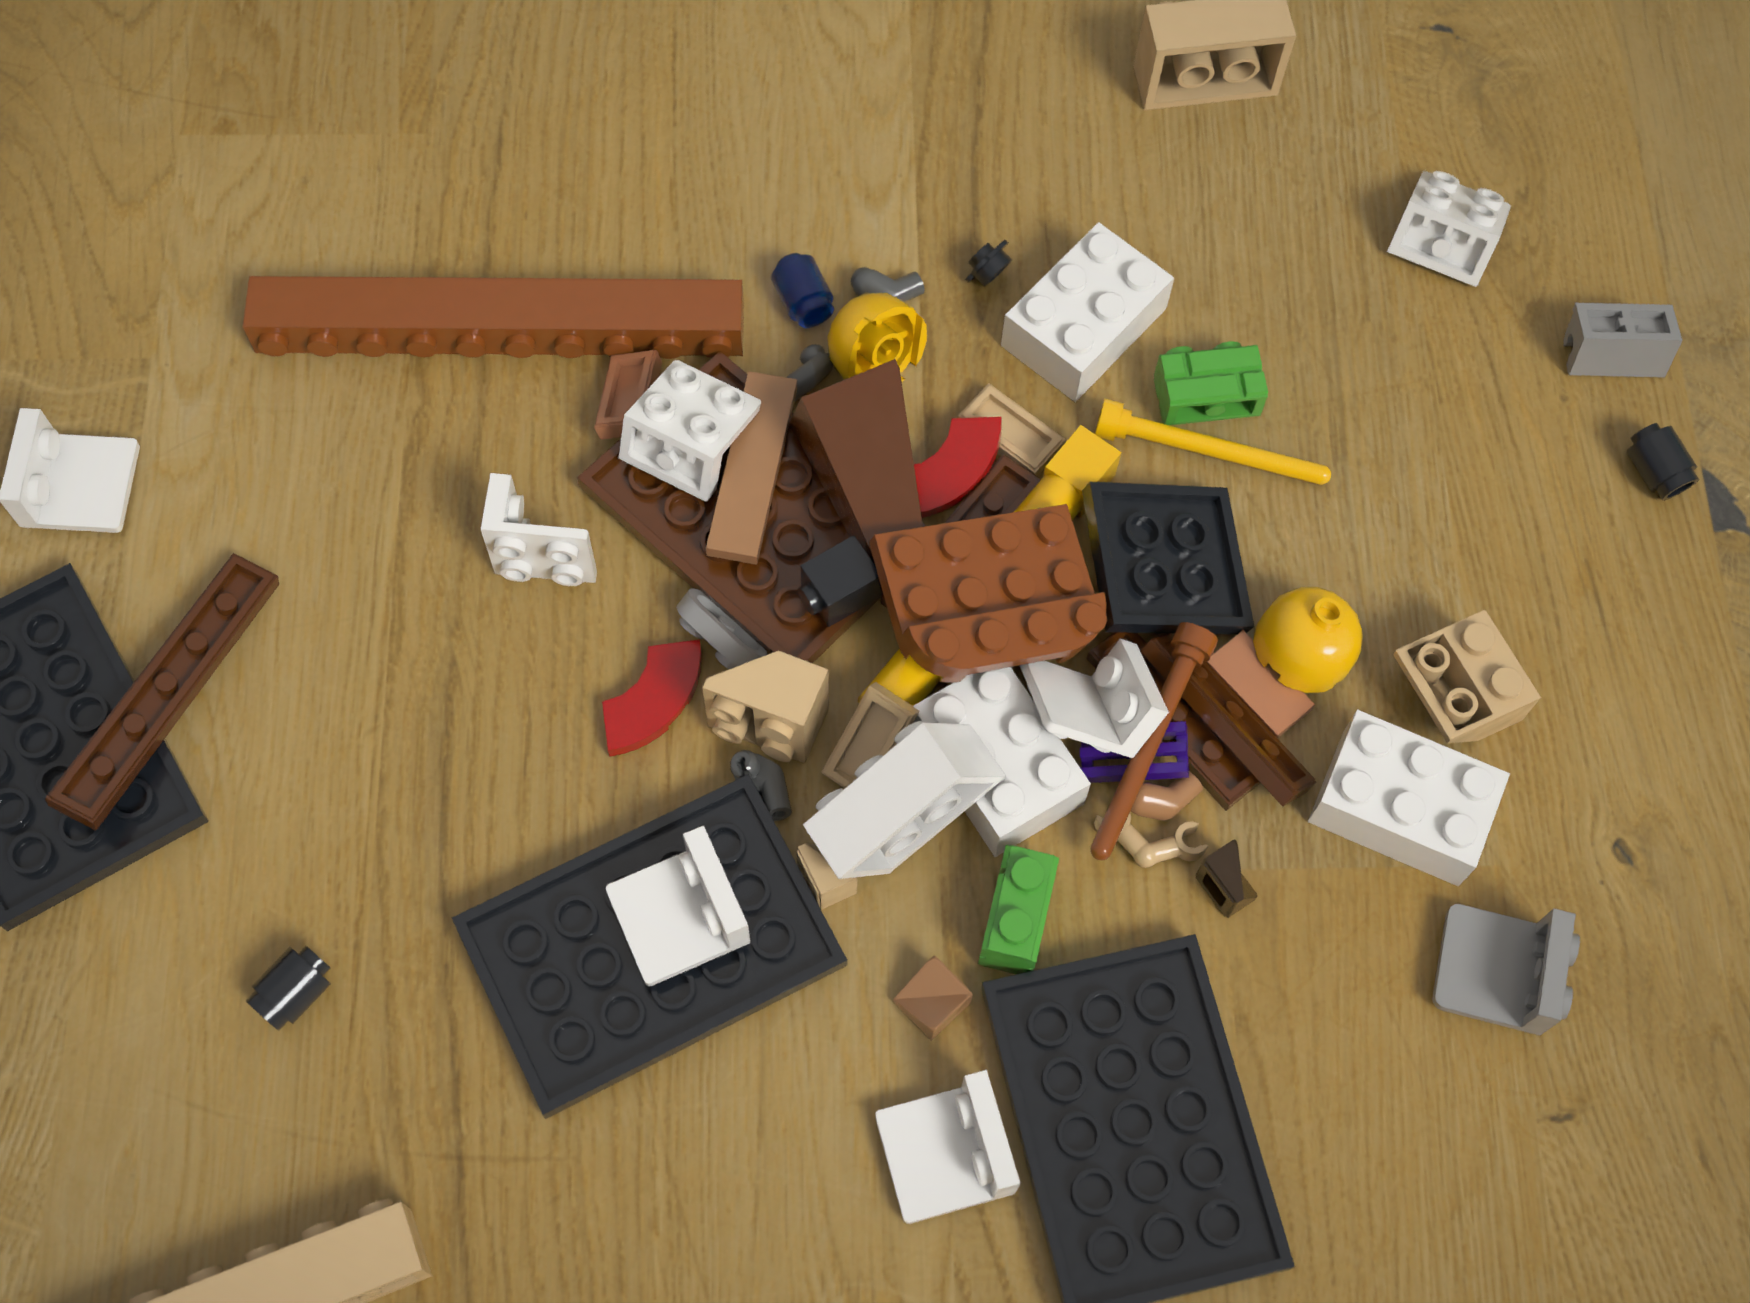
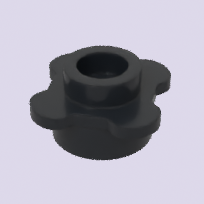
M1003 240L996 248L989 242L984 245L969 260L968 263L972 266L973 271L965 280L970 283L976 278L984 287L990 284L1012 261L1003 251L1008 242Z

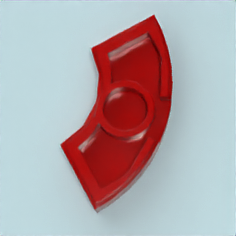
M1002 417L951 418L948 437L938 452L922 463L914 464L922 518L941 513L962 501V497L970 492L987 475L995 461L1000 446Z
M700 639L648 646L647 665L638 682L624 694L602 701L607 747L610 757L637 750L651 743L669 730L668 726L680 715L685 706L690 704L701 673L702 655Z

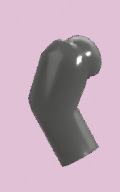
M862 267L857 269L851 277V286L857 296L864 293H888L906 302L925 293L923 281L916 271L893 280L876 270Z
M818 344L810 345L802 351L800 361L803 365L786 377L797 379L798 388L795 401L811 391L833 369L829 353H825L824 348Z
M749 750L735 753L730 761V770L735 780L749 774L757 791L762 796V800L773 821H781L788 818L792 814L785 776L781 767L773 761Z

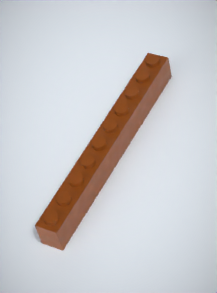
M249 276L243 329L254 352L269 356H283L287 353H312L317 356L329 357L336 353H358L369 357H380L385 354H411L417 357H430L434 354H460L465 357L476 358L484 354H509L517 358H527L532 355H559L564 358H578L582 355H608L611 357L612 355L657 350L660 358L674 359L680 356H706L713 358L719 351L727 357L743 356L742 280Z

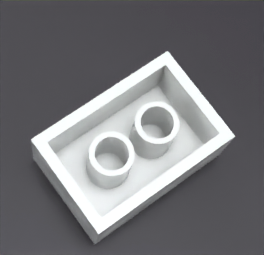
M1098 222L1005 314L1001 346L1076 402L1166 310L1175 277Z
M1011 667L966 675L961 682L952 683L913 706L920 711L914 722L970 724L1006 775L1002 781L965 810V813L994 857L1004 853L1006 845L1015 846L1084 805L1091 783L1061 739L1053 736L1044 728L1034 700Z
M1357 709L1343 731L1308 822L1459 886L1477 867L1510 773Z
M917 721L908 725L896 735L894 739L896 745L884 756L877 755L864 762L855 771L856 780L844 790L837 789L827 794L816 804L818 812L806 821L803 826L838 879L891 873L1006 777L970 724Z

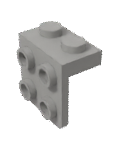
M1462 904L1451 906L1445 916L1432 997L1433 1004L1442 1011L1541 1036L1559 1023L1561 1019H1566L1572 1005L1573 989L1570 986H1566L1568 967L1574 965L1580 947V936L1573 933L1576 914L1553 908L1539 922L1533 923Z

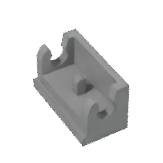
M1575 303L1573 315L1564 337V346L1573 347L1566 365L1568 375L1665 377L1683 341L1673 305Z

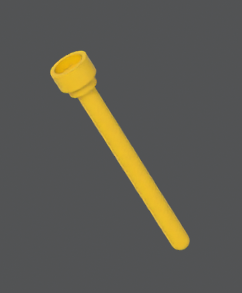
M1105 398L1095 430V435L1114 442L1115 437L1125 439L1126 435L1318 485L1326 484L1331 479V471L1325 465L1131 416L1132 410L1124 409V403Z

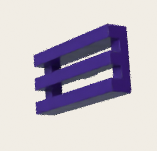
M1186 721L1170 722L1162 740L1176 739V742L1161 743L1155 757L1177 756V762L1152 763L1145 780L1189 778ZM1081 742L1080 758L1082 767L1080 768L1089 782H1119L1127 765L1094 767V760L1130 759V757L1114 752L1104 753L1089 744Z

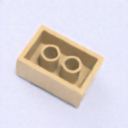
M1190 0L1146 5L1133 65L1143 109L1152 110L1277 96L1296 38L1287 0Z

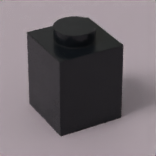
M854 535L800 565L801 587L797 589L799 597L811 615L819 613L828 627L881 597L882 587L876 566Z

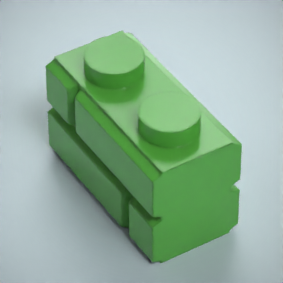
M1229 341L1221 343L1211 350L1193 351L1190 347L1180 346L1159 355L1154 372V384L1157 399H1159L1162 424L1178 425L1261 416L1268 397V388L1264 371H1262V361L1258 346H1241L1238 342Z
M1005 846L978 961L979 965L1012 974H1021L1034 970L1058 867V857L1018 846Z

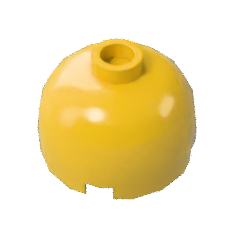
M864 293L851 299L840 309L831 323L827 337L830 360L844 380L896 359L901 373L909 363L916 367L922 358L927 342V325L924 319L916 313L915 309L904 301L888 293Z
M1301 587L1280 595L1272 602L1255 626L1253 644L1257 658L1265 668L1269 663L1272 669L1280 674L1277 681L1288 688L1304 693H1320L1332 689L1336 683L1344 680L1361 653L1363 635L1358 615L1346 600L1336 593L1320 587Z

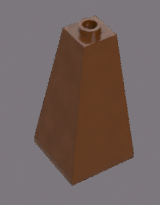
M896 359L801 397L791 419V427L849 537L853 535L856 537L874 563L869 542L875 534L923 527L901 374Z

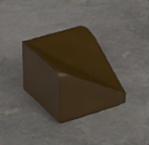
M1235 839L1206 857L1196 873L1195 878L1224 917H1231L1255 901L1258 896L1241 873L1238 844Z

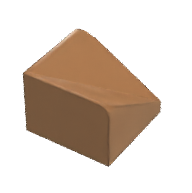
M933 956L898 993L893 1002L932 1041L971 1004L973 993L936 956Z

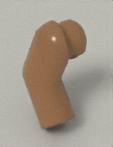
M1189 772V778H1176L1167 787L1143 782L1131 812L1141 817L1162 821L1169 820L1203 791V786L1191 772Z

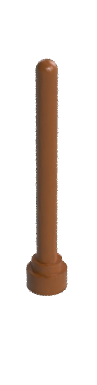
M1181 622L1172 638L1171 646L1174 649L1171 655L1175 660L1160 691L1169 713L1134 758H1130L1090 848L1092 856L1097 860L1103 861L1111 856L1194 668H1200L1203 661H1209L1218 642L1216 635L1199 625Z

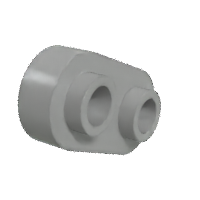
M694 588L689 589L677 605V611L681 615L679 622L682 627L693 636L705 639L717 650L715 653L716 658L726 668L732 669L767 655V651L717 607L702 591Z

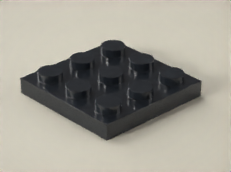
M1089 482L1082 490L1097 586L1099 593L1104 592L1106 598L1107 622L1105 632L1175 633L1181 622L1199 625L1213 634L1238 635L1243 630L1248 633L1255 627L1228 488Z

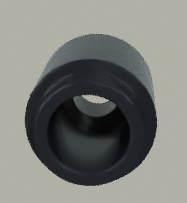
M1654 423L1638 431L1630 438L1633 445L1626 453L1651 493L1657 492L1663 501L1681 494L1699 481L1694 472L1697 465L1672 426L1660 428L1658 423Z
M307 946L299 954L289 947L252 985L255 991L248 997L246 1002L279 1031L288 1021L294 1024L331 985L323 977L331 967Z

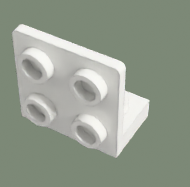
M1423 171L1387 252L1477 287L1501 237L1511 205L1504 202V198L1492 190L1480 188L1476 191L1460 185L1456 177L1446 172L1434 171L1430 173Z
M675 360L624 414L619 459L707 502L717 490L723 453L760 411L761 400L692 366Z
M20 408L0 489V503L20 527L119 533L123 529L140 445L134 438L58 434L41 409Z
M490 473L481 533L495 574L517 582L528 581L531 578L552 579L554 582L564 586H578L582 582L595 583L597 569L589 532L585 529L530 524V519L523 518L524 497L523 495H517L512 475Z
M1121 638L1109 654L1099 662L1092 676L1047 661L1020 665L1027 682V688L1041 717L1042 725L1050 734L1060 739L1071 738L1089 744L1104 753L1114 752L1134 758L1169 713L1137 644Z
M704 825L683 834L686 847L685 852L606 886L610 902L647 986H653L750 943L748 924Z
M987 1070L964 1076L961 1088L888 1107L876 1112L877 1127L902 1218L906 1224L1016 1193L1020 1180Z

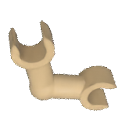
M1129 813L1117 840L1130 853L1138 866L1142 868H1149L1156 863L1175 857L1185 861H1196L1204 855L1209 846L1205 844L1192 848L1184 844L1182 837L1195 833L1199 823L1193 821L1180 825L1175 835L1149 843L1130 824L1131 813ZM1099 815L1096 816L1094 821L1096 831H1098L1103 820Z

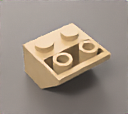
M1482 610L1400 647L1393 653L1447 744L1479 741L1522 721L1541 699V696L1486 610Z
M781 651L770 653L708 677L702 687L708 727L713 728L712 731L718 737L731 743L739 744L742 740L758 745L762 747L761 750L766 755L781 762H790L791 759L802 763L806 762L829 710V669Z

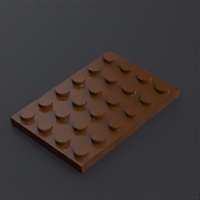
M721 351L699 369L718 380L744 391L747 373ZM790 423L757 565L710 557L706 554V545L730 446L722 455L717 490L707 502L620 460L621 439L577 477L579 487L692 588L702 591L717 607L767 651V654L781 651L813 663L879 600L873 601L830 627L827 626L819 613L811 615L802 603L797 591L801 587L800 565L848 539L849 535Z

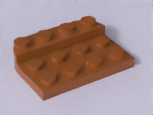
M1067 504L875 534L869 542L901 653L905 659L911 656L922 668L941 676L940 682H961L966 675L1056 659L1057 664L1065 662L1087 646L1106 625L1104 592L1094 593Z

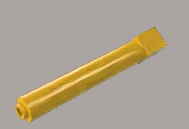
M1080 425L1045 466L1043 478L1014 512L1067 504L1072 520L1077 515L1082 517L1085 513L1082 490L1089 482H1110L1116 475L1122 452ZM898 649L869 685L877 682L914 706L926 699L940 682L941 676L925 670L911 656L905 659L900 649ZM869 685L866 687V689H865V690L861 693V695L858 697V703H860V701L862 700V698H863L865 692L867 691Z

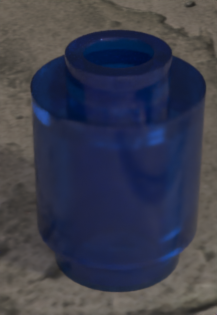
M792 253L779 260L772 272L771 281L789 317L797 321L799 326L803 328L815 327L828 320L834 312L832 305L834 297L815 259L811 255Z

